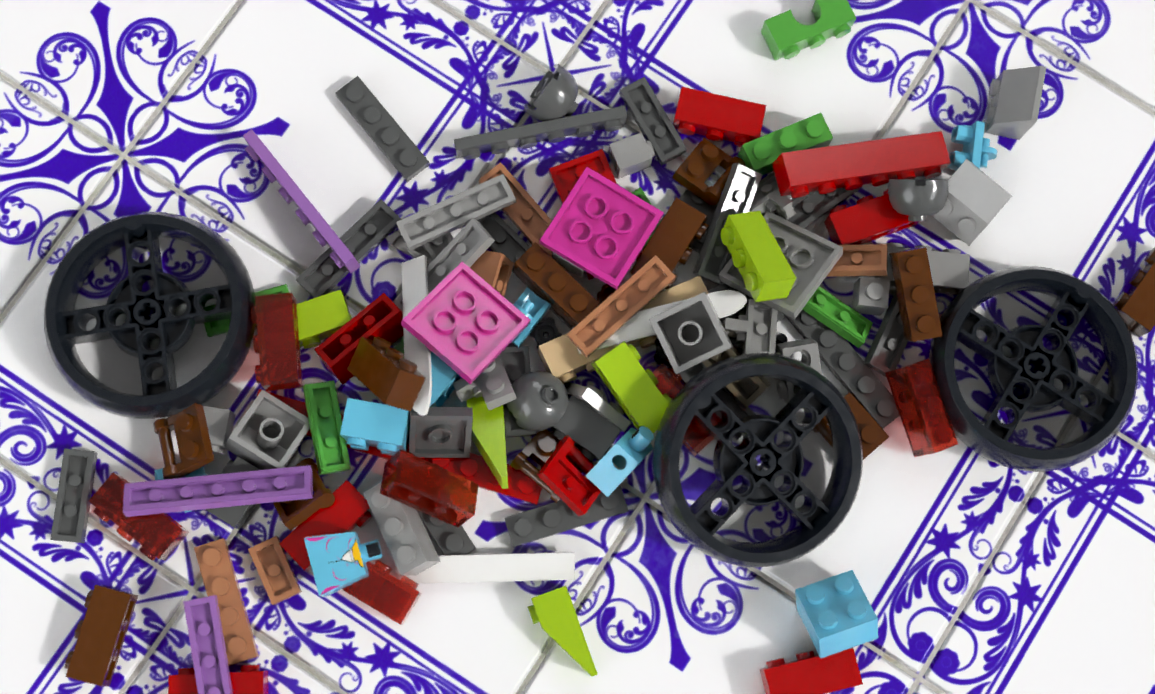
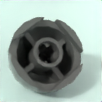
M559 64L554 65L556 70L554 74L548 71L532 91L529 97L535 99L531 106L527 103L524 106L525 112L542 122L559 119L564 115L569 117L578 107V103L575 102L578 95L577 82Z
M889 179V201L893 209L898 213L908 215V221H926L927 216L937 214L947 202L949 192L948 180Z
M531 371L521 375L511 383L517 398L508 402L507 408L509 413L512 412L517 419L515 421L517 425L523 429L540 432L553 427L565 415L568 407V393L565 385L558 377L547 371Z

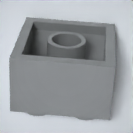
M1035 66L1003 70L997 79L992 80L989 88V96H992L991 106L988 105L984 115V122L988 123L986 133L1020 140L1038 119L1046 67Z
M966 159L948 180V198L943 209L932 216L970 246L1012 195L971 161Z
M262 389L229 436L225 448L259 470L285 468L310 430L309 418Z

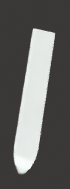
M425 255L401 263L403 318L428 295L427 257ZM403 327L404 359L415 363L418 366L416 370L426 377L412 409L419 415L425 416L428 413L432 396L431 350Z
M723 290L708 293L719 319L735 314L747 303L746 296L738 291ZM689 299L639 311L597 350L618 345L623 341L627 343L656 335L649 319Z
M575 552L438 555L441 562L416 576H401L397 566L395 565L394 567L395 573L401 579L412 583L575 580Z

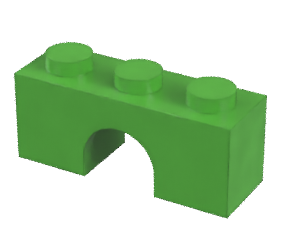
M815 0L811 11L816 23L812 25L800 24L794 18L791 10L765 20L761 33L774 60L776 61L783 57L785 60L793 58L804 48L810 47V49H814L824 44L828 38L833 36L841 38L847 35L856 20L848 0Z
M818 113L743 144L738 157L745 162L747 168L763 176L774 171L772 163L781 153L828 147L833 140V136L822 113Z

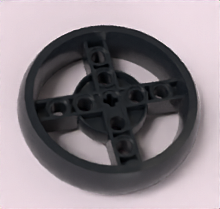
M166 212L134 213L110 220L96 227L76 242L61 260L52 276L45 299L44 332L51 358L62 377L76 393L89 403L104 411L123 417L135 419L166 418L180 413L194 403L200 405L206 403L224 389L235 377L243 365L253 342L257 317L256 297L244 262L236 250L216 231L198 221L178 214ZM159 237L182 240L202 249L217 263L228 285L190 291L181 280L163 272ZM125 246L129 276L116 285L106 305L74 310L79 292L90 273L108 255ZM150 252L149 258L145 262H138L142 253ZM148 280H153L152 288L149 291L142 292L143 284ZM210 299H216L217 304L215 308L205 311L206 302ZM180 304H186L187 309L185 313L176 316V308ZM153 309L156 313L151 314V319L148 320L145 316L150 315V310ZM121 314H126V321L122 325L116 326L117 317ZM231 318L226 338L215 358L199 375L177 388L173 353L188 341L195 324ZM91 319H96L95 327L87 331V323ZM159 337V346L154 350H149L150 341ZM112 338L121 350L129 355L138 357L143 395L126 394L100 382L87 370L81 361L75 344ZM157 367H163L164 373L162 377L153 380V371Z
M1021 266L993 272L971 283L950 302L940 318L943 336L932 338L929 349L928 373L931 391L938 410L948 427L967 447L993 463L1015 470L1031 472L1060 470L1081 463L1098 453L1117 435L1126 422L1135 400L1138 385V360L1131 333L1118 310L1101 292L1087 282L1063 271L1046 267ZM1033 291L1056 298L1040 325H1021L1008 331L975 311L983 302L1006 292ZM1058 314L1065 317L1067 321L1066 326L1059 323L1057 319ZM1082 317L1097 335L1106 357L1108 367L1107 394L1078 376L1077 357L1068 340ZM977 330H982L986 334V342L978 339L976 335ZM1043 338L1051 341L1052 350L1044 347L1042 343ZM957 341L988 360V377L997 396L981 422L969 409L957 383L954 367ZM1002 346H1007L1011 349L1012 358H1007L1003 355ZM1030 363H1034L1036 365L1034 370H1036L1037 372L1032 373L1030 371L1032 367L1029 365ZM1054 378L1062 382V391L1055 388L1053 384ZM1013 386L1021 389L1023 393L1022 399L1014 396ZM1080 394L1087 398L1088 407H1084L1080 403ZM1059 405L1091 426L1083 435L1075 440L1053 448H1029L1008 442L1025 411L1042 412ZM998 410L1006 413L1008 417L1007 424L999 421L997 416Z
M751 353L730 357L710 365L693 376L678 391L666 408L656 433L653 448V476L656 491L669 520L684 539L704 554L725 563L745 567H769L788 563L808 554L824 543L838 529L848 515L858 493L863 468L860 431L855 416L840 391L825 376L809 365L787 356L772 353ZM757 376L779 378L801 388L775 417L751 415L739 419L714 394L733 382ZM803 408L805 413L804 419L797 423L795 419L796 413ZM719 410L722 415L721 421L713 426L711 416ZM825 416L833 441V466L823 497L819 500L800 480L804 465V455L800 442ZM694 417L717 440L713 454V466L717 478L689 506L681 485L679 458L685 432ZM779 431H783L784 439L782 443L776 445L774 441L775 435ZM737 432H741L742 442L734 447L732 443L733 436ZM757 455L761 456L762 464L760 466L757 465L758 462L755 459ZM783 474V484L779 488H775L774 481L776 477ZM741 475L742 485L734 490L732 482L735 477ZM800 495H803L804 503L800 508L796 509L795 501ZM717 498H721L722 504L720 509L712 512V502ZM779 502L800 523L784 535L762 542L733 541L716 533L742 504L761 506Z

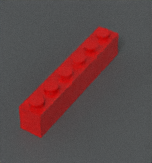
M942 131L783 152L772 163L780 196L791 195L792 198H800L808 195L809 192L819 191V194H827L835 191L836 188L843 187L846 190H854L862 187L864 184L871 183L874 187L887 184L889 179H915L919 176H924L925 179H932L942 174L941 171L951 164Z

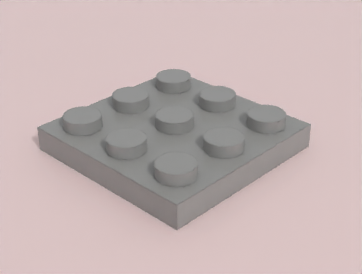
M767 211L763 217L795 274L796 280L787 298L762 301V303L795 319L843 255V247ZM731 258L719 273V280L752 297L750 291L745 288L744 280Z

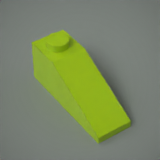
M483 397L470 398L466 401L467 407H473L471 439L501 488L507 489L508 473L504 407L501 405L488 410Z
M563 586L531 598L533 605L528 606V610L533 624L540 623L541 628L590 676L598 675L567 587Z

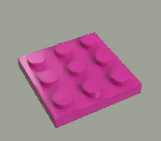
M586 167L540 239V244L617 290L661 220L664 212Z
M462 261L402 319L401 325L466 382L471 384L528 326L530 319Z

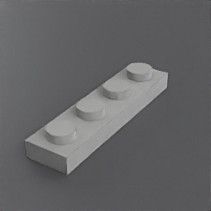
M501 174L396 222V225L408 250L411 251L466 226L473 218L479 220L516 203V198L504 174Z
M473 218L427 266L428 294L462 261L468 267H471L495 241L479 221ZM401 294L394 301V303L403 312V300Z

